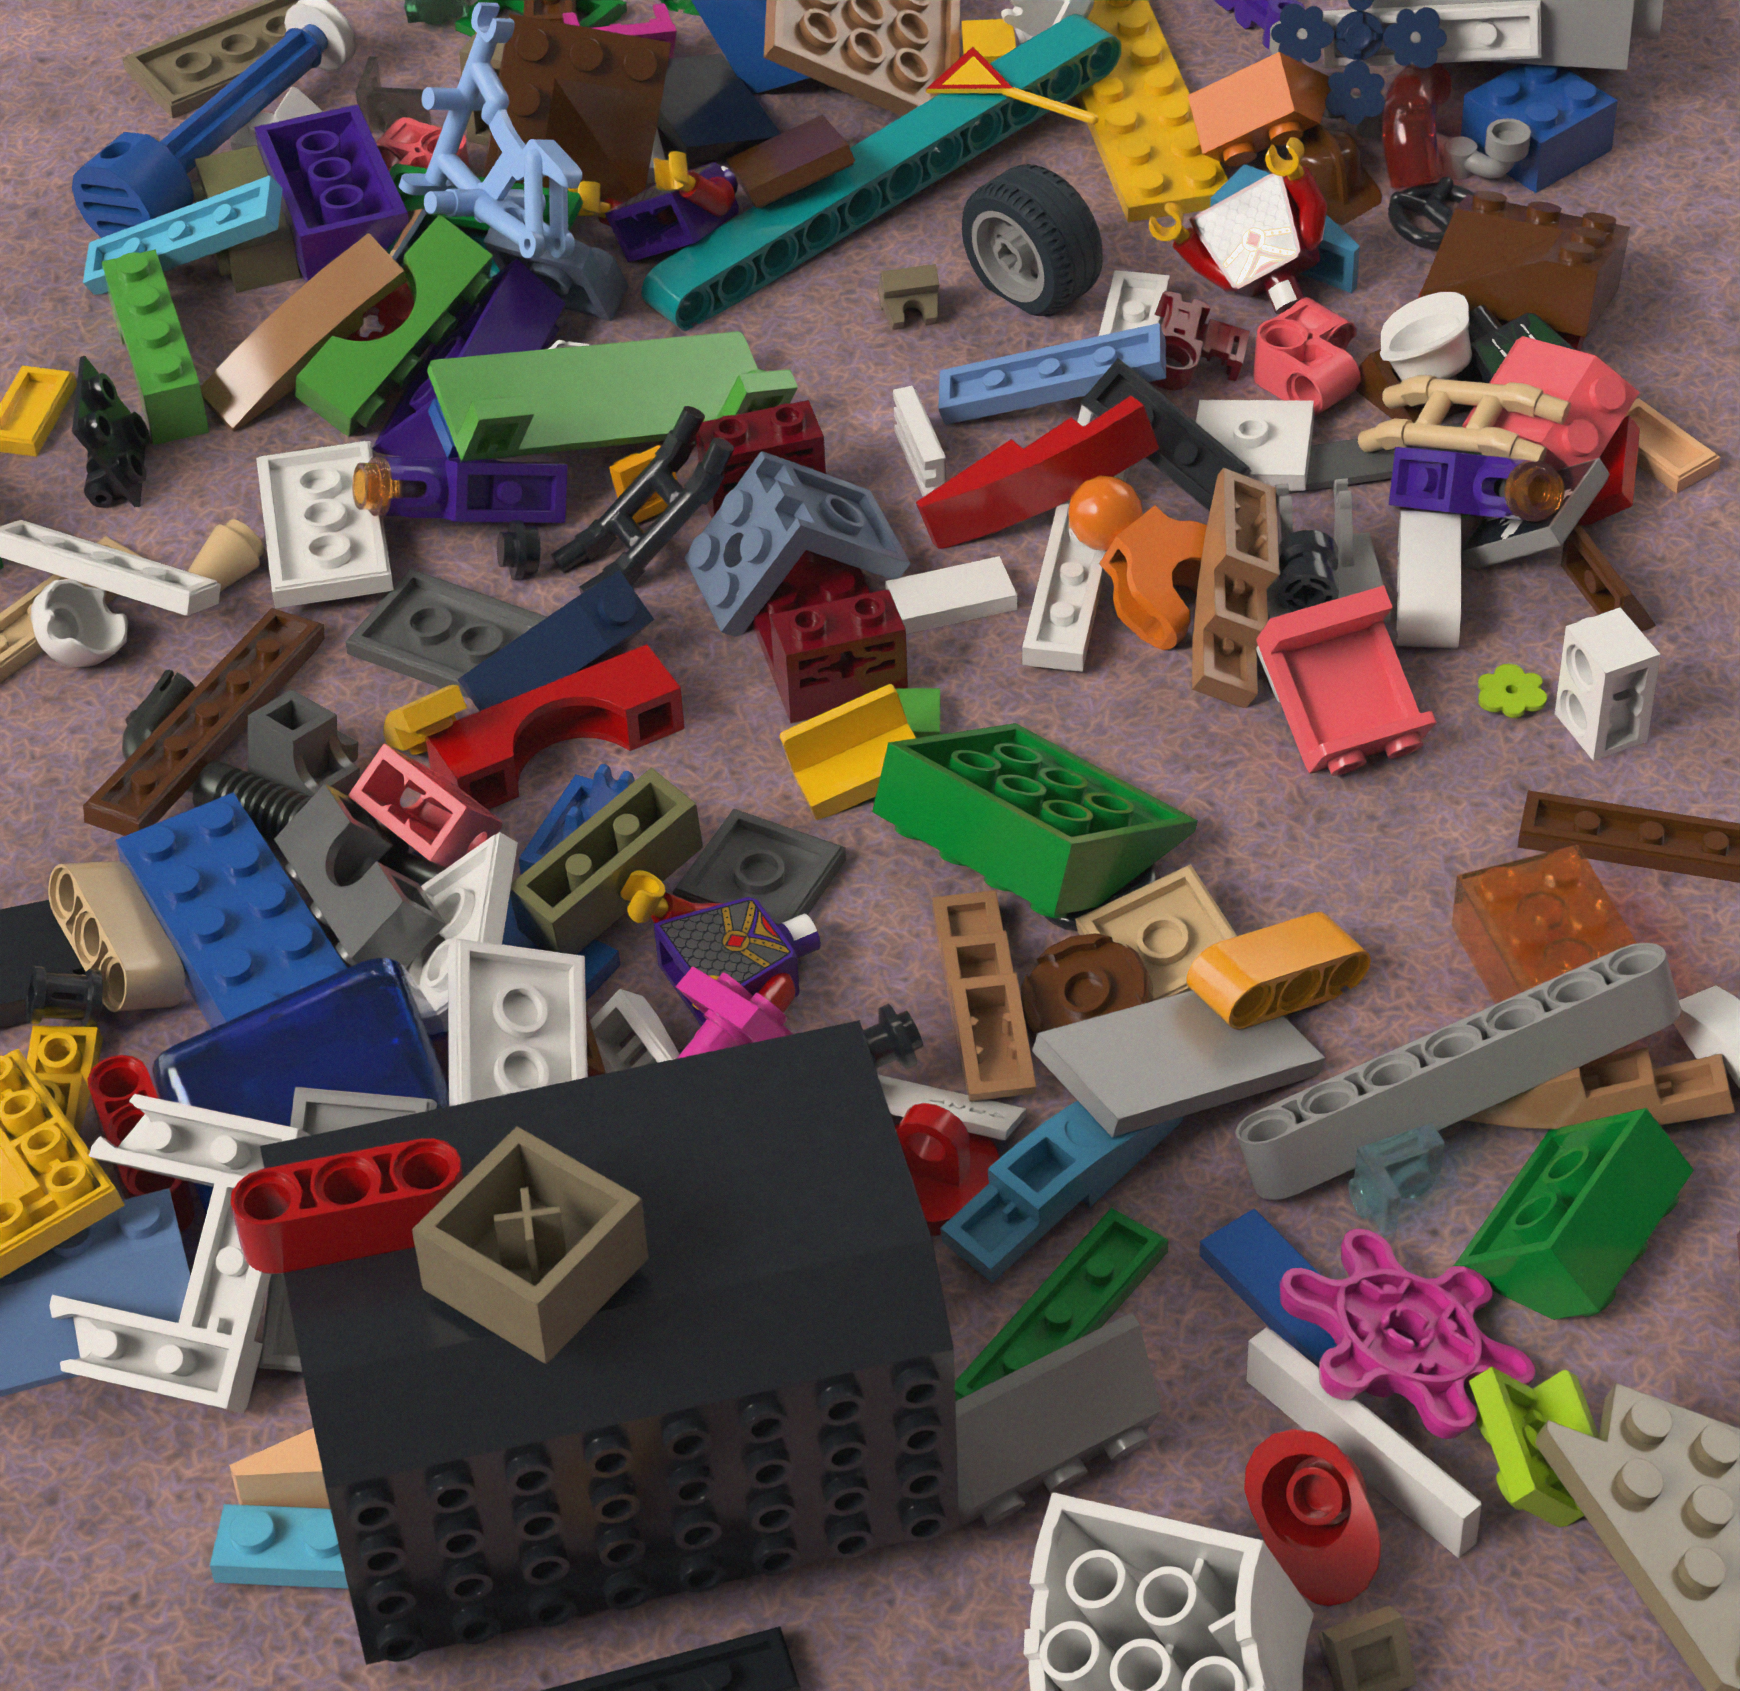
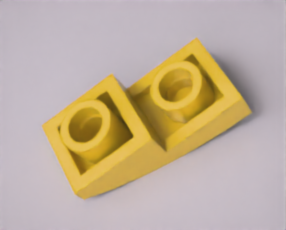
M446 686L388 713L383 726V736L387 745L402 751L409 749L411 755L428 751L425 737L450 727L457 720L455 714L467 709L459 686Z
M33 1025L27 1062L76 1132L79 1133L90 1097L88 1076L91 1070L98 1064L103 1037L98 1027Z

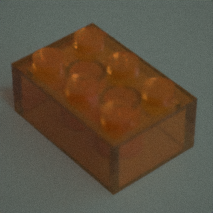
M1579 845L1457 875L1451 926L1495 1004L1622 947L1637 943Z

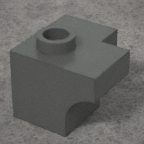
M291 689L248 715V772H251L253 775L261 776L281 786L289 787L291 790L299 791L301 794L309 795V797H313L324 783L348 795L360 779V768L353 764L358 759V742L337 730V714Z

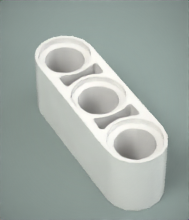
M1400 510L1398 532L1399 556L1397 565L1398 637L1396 639V646L1458 649L1461 621V514Z

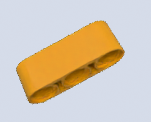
M1314 912L1209 946L1192 963L1187 973L1186 981L1188 986L1231 1028L1238 1030L1337 998L1343 994L1340 990L1341 988L1347 986L1352 989L1363 980L1370 968L1371 957L1360 944L1327 914Z

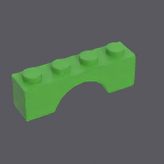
M439 214L404 254L403 269L405 271L406 283L414 301L413 310L407 320L391 334L376 340L351 341L332 336L296 376L295 397L347 436H350L360 425L369 428L385 409L387 401L383 398L397 383L399 386L404 387L416 375L423 363V360L419 357L430 344L433 343L439 347L451 335L458 323L455 316L468 302L471 306H475L486 295L493 283V279L490 278L493 255Z
M156 249L142 253H127L119 258L102 261L113 316L122 344L126 345L153 444L157 445L209 433L200 383Z

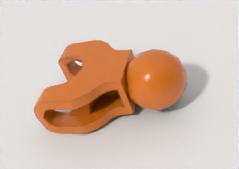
M1100 475L1085 481L1071 496L1068 509L1069 527L1081 543L1093 550L1107 551L1099 565L1112 578L1114 584L1113 602L1120 620L1141 640L1161 650L1172 649L1185 638L1191 622L1190 610L1182 601L1173 585L1185 586L1197 593L1207 525L1191 520L1178 521L1169 518L1156 505L1143 514L1142 500L1130 484L1119 478Z

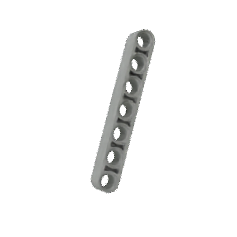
M1646 942L1622 947L1247 1116L1238 1124L1235 1133L1256 1194L1261 1198L1269 1200L1285 1199L1299 1194L1673 1024L1680 1016L1681 1007L1664 948L1657 944Z

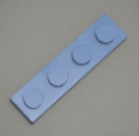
M1160 323L943 369L940 370L938 409L944 424L948 425L1023 408H1033L1038 405L1075 397H1085L1117 358L1121 359L1147 382L1165 379L1166 339Z

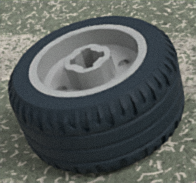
M1034 164L1014 166L975 190L964 206L962 214L963 244L976 275L987 289L1028 314L1035 316L1052 315L1088 292L1097 282L1103 264V248L1099 228L1090 208L1081 195L1069 182L1058 174Z

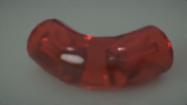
M1434 63L1429 68H1419L1415 64H1409L1395 76L1388 87L1382 111V140L1390 187L1392 188L1420 185L1437 180L1444 175L1438 149L1436 116L1437 110L1448 101L1450 96L1451 78L1441 63Z

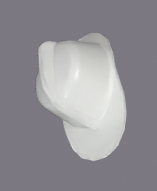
M1438 292L1426 295L1407 303L1394 312L1384 323L1381 331L1380 355L1383 361L1391 363L1402 381L1417 375L1436 376L1437 379L1448 380L1469 365L1472 351L1468 332L1469 305L1465 297L1456 292Z

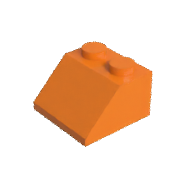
M1277 52L1189 94L1188 99L1202 154L1227 166H1240L1253 161L1257 156V152L1270 147L1271 144L1285 145L1291 137L1300 139L1303 131L1321 123L1326 109V97L1332 91L1328 85L1329 76L1281 52Z

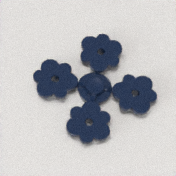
M1347 0L1350 7L1357 11L1345 15L1337 24L1334 33L1333 27L1328 22L1322 21L1323 11L1321 8L1310 6L1305 10L1301 5L1291 3L1282 9L1280 13L1281 23L1272 28L1271 37L1275 42L1280 43L1278 52L1297 61H1301L1303 58L1309 63L1318 61L1322 54L1321 48L1329 46L1335 38L1338 50L1345 57L1356 61L1347 64L1343 73L1335 72L1329 77L1328 85L1332 91L1327 95L1325 105L1332 115H1345L1348 123L1356 125L1362 122L1364 116H1378L1385 108V98L1380 93L1385 84L1384 78L1377 73L1370 74L1368 65L1359 60L1372 57L1380 49L1384 41L1389 49L1395 51L1394 59L1399 65L1406 66L1413 62L1419 68L1431 67L1438 58L1437 48L1444 46L1447 41L1445 31L1438 28L1440 17L1434 9L1424 7L1416 13L1411 9H1402L1396 16L1397 23L1388 26L1383 33L1379 20L1374 15L1364 11L1371 7L1374 0ZM1300 29L1307 31L1305 39L1299 38L1298 31ZM1414 32H1418L1421 35V40L1417 43L1411 40V34ZM1353 88L1360 89L1361 96L1359 98L1352 96L1351 91Z

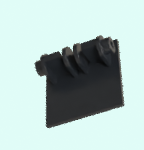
M84 355L79 360L72 433L88 451L86 464L88 474L84 485V494L92 505L99 508L107 507L112 501H117L124 497L134 507H140L142 483L146 480L144 459L145 447L150 440L148 428L142 417L136 412L131 413L121 401L111 379L104 373L99 374Z

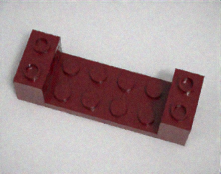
M809 400L791 404L786 403L772 408L704 421L696 435L698 462H702L713 438L724 439L734 446V451L724 470L725 477L717 493L706 504L711 519L721 507L726 495L735 488L761 451L826 474L824 435ZM805 550L752 621L790 723L812 719L888 684H892L895 689H908L906 628L890 590L870 593L860 568Z

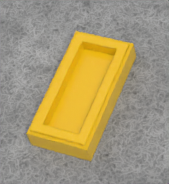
M22 366L0 403V452L37 457L77 386L74 372Z

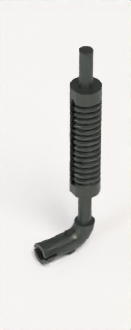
M165 670L146 699L142 701L136 710H132L125 719L127 727L122 738V753L125 760L196 688L188 678L178 672L174 674L173 670ZM218 760L208 763L200 772L196 781L187 790L193 793L192 801L194 808L234 792L262 837L276 843L274 840L276 836L312 798L309 795L301 794L299 791L291 790L289 787L281 786L278 783L271 782L258 775H253L251 772L242 771L238 767ZM379 824L393 844L380 858L379 863L421 885L447 868L408 852V843L385 825Z

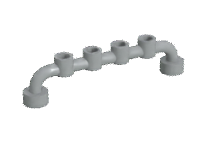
M1280 21L1273 24L1270 29L1269 49L1272 55L1278 52L1280 43L1272 39L1271 31L1275 25L1281 23ZM1305 29L1298 31L1299 38L1305 39L1307 37ZM1351 92V94H1352V96H1353L1354 98H1359V97H1360V96H1358V95H1356V94H1354V93ZM1386 99L1385 108L1378 116H1364L1362 122L1357 124V132L1363 137L1376 139L1389 133L1399 138V150L1402 155L1408 158L1421 159L1431 153L1444 159L1443 172L1453 179H1466L1473 174L1486 178L1504 176L1513 168L1515 162L1524 159L1528 155L1531 135L1530 128L1522 121L1508 118L1496 120L1487 127L1485 143L1487 155L1477 151L1476 142L1470 138H1448L1433 131V123L1427 118L1420 116L1406 118L1391 111L1390 103ZM1327 108L1323 114V118L1328 119L1341 117L1332 115Z

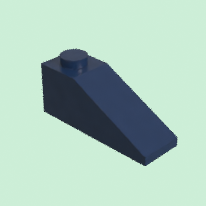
M618 570L458 679V682L477 709L481 711L593 666L631 641L655 619L622 572Z

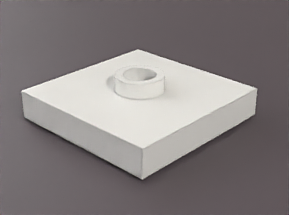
M1199 400L1196 423L1250 467L1252 471L1247 477L1274 487L1277 484H1289V491L1306 490L1315 418L1314 401Z

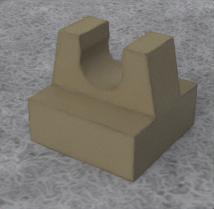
M936 264L881 271L877 291L881 310H884L892 330L904 328L905 319L903 311L907 308L919 309L923 315L925 325L936 324L940 285Z
M1391 1605L1317 1633L1321 1653L1332 1677L1335 1691H1400L1417 1684L1404 1617Z

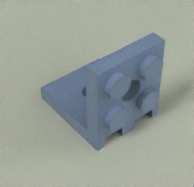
M763 451L759 453L735 488L726 495L719 510L702 533L693 540L689 551L684 556L720 631L734 637L743 635L754 620V616L758 615L805 550L889 579L900 578L911 564L869 489Z

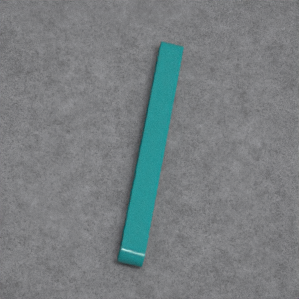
M1073 14L990 64L1012 87L1064 103L1111 73L1120 59L1122 46L1120 40L1081 14ZM1001 93L938 94L852 146L850 149L856 161L853 163L854 165L762 208L751 207L713 230L696 243L690 244L657 264L649 271L641 287L643 301L681 330L688 331L693 328L692 323L697 322L700 324L739 303L1040 118L1050 110L1004 96Z

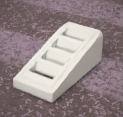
M619 989L590 1020L606 1073L653 1064L656 1061L657 1063L676 1059L680 1055L659 1017L641 995ZM634 1030L636 1035L622 1049L619 1044ZM646 1046L648 1050L631 1066L629 1061Z

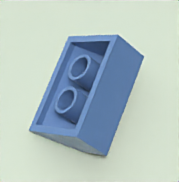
M169 1188L123 1200L125 1206L0 1279V1397L80 1376L61 1371L60 1362L69 1359H79L80 1353L73 1317L57 1320L51 1316L50 1301L52 1295L179 1323L191 1274Z

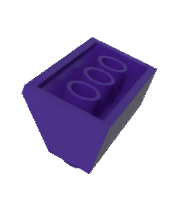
M358 104L254 127L257 146L267 172L283 188L281 208L293 236L297 263L306 283L368 233L387 251L409 223L408 212Z
M518 259L507 265L492 277L493 283L478 304L471 306L467 302L457 313L455 318L458 320V323L447 340L439 347L431 343L422 359L423 363L420 369L407 385L372 449L376 453L399 457L447 458L428 414L432 400L437 399L427 372L430 362L437 359L543 350L551 343L559 331V327L555 322L565 302Z

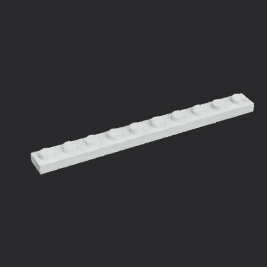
M1115 270L1099 336L1157 323L1162 325L1163 317L1154 314L1162 293L1169 291L1170 275ZM1082 405L1078 423L1084 427L1097 417ZM1129 468L1114 477L1126 482ZM1070 500L1056 508L1022 647V665L1083 672L1105 576V570L1099 563L1107 551L1093 550L1078 540L1069 527L1068 509Z

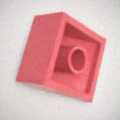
M1524 336L1516 340L1489 382L1504 385L1509 382L1525 383L1543 389L1545 394L1571 402L1568 417L1563 425L1539 416L1533 418L1519 412H1509L1506 408H1503L1493 426L1519 434L1521 439L1547 447L1543 462L1547 463L1555 471L1599 458L1640 393L1596 355ZM1477 406L1473 407L1462 426L1466 428Z

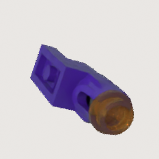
M1395 447L1388 505L1538 522L1546 519L1558 510L1564 499L1565 488L1561 476L1551 465L1543 461Z
M372 457L368 463H358L355 467L352 480L353 499L357 509L368 510L372 516L444 518L455 522H511L512 520H522L523 522L565 523L568 464L559 462H504L496 459L461 462L460 458Z

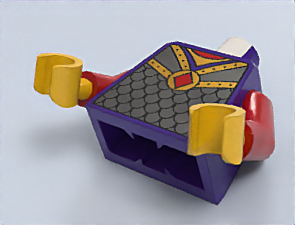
M673 151L669 153V160L653 158L656 184L623 203L613 198H607L604 202H600V183L581 181L578 188H568V191L579 193L583 200V205L577 216H598L600 223L612 228L627 262H632L696 243L738 214L739 205L735 198L738 182L733 172L715 162L688 171L686 154Z
M643 870L632 872L620 892L624 900L631 901L627 911L633 921L645 923L652 918L655 922L654 932L658 966L700 1026L707 1020L703 1016L704 1013L676 988V985L692 966L714 980H717L722 972L728 974L753 996L756 992L784 1013L794 998L800 993L798 958L819 950L821 947L818 931L807 914L804 913L776 925L759 901L754 898L746 897L727 903H692L666 893L662 881L655 875Z

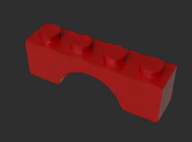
M645 644L456 720L450 727L433 735L426 736L430 769L450 780L489 810L519 797V778L524 766L535 754L552 744L575 738H595L615 743L632 751L685 729L681 687L648 644Z

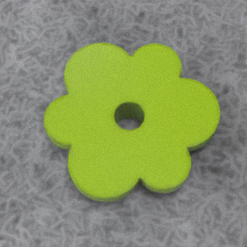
M1502 664L1495 669L1494 674H1483L1478 679V688L1481 690L1478 696L1480 707L1489 712L1503 711L1510 718L1523 716L1525 710L1539 711L1543 709L1546 705L1547 695L1541 689L1542 678L1538 674H1525L1523 669L1515 664Z

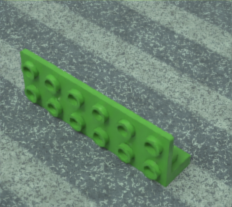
M739 331L432 360L427 369L461 462L664 441L669 431L674 429L684 406H691L700 410L705 415L704 421H709L723 416L738 415L790 403L798 389L791 369L776 371L758 369L745 336Z

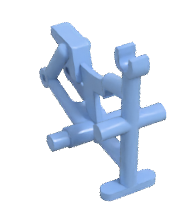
M478 2L474 7L471 20L472 28L477 34L457 88L426 87L422 93V104L425 109L449 110L426 174H403L399 188L410 195H425L424 207L429 214H446L448 217H474L479 223H486L517 244L524 258H540L545 249L550 251L554 258H569L573 254L575 243L572 233L568 231V188L579 187L582 171L554 140L530 139L525 145L516 132L507 113L510 102L509 97L490 63L497 43H506L512 37L515 22L511 18H496L500 9L497 3ZM472 111H482V119L489 125L494 139L502 151V154L483 183L457 155ZM545 176L549 177L550 225L543 221L546 200L543 195L542 178ZM524 179V190L511 189L516 180L521 181Z

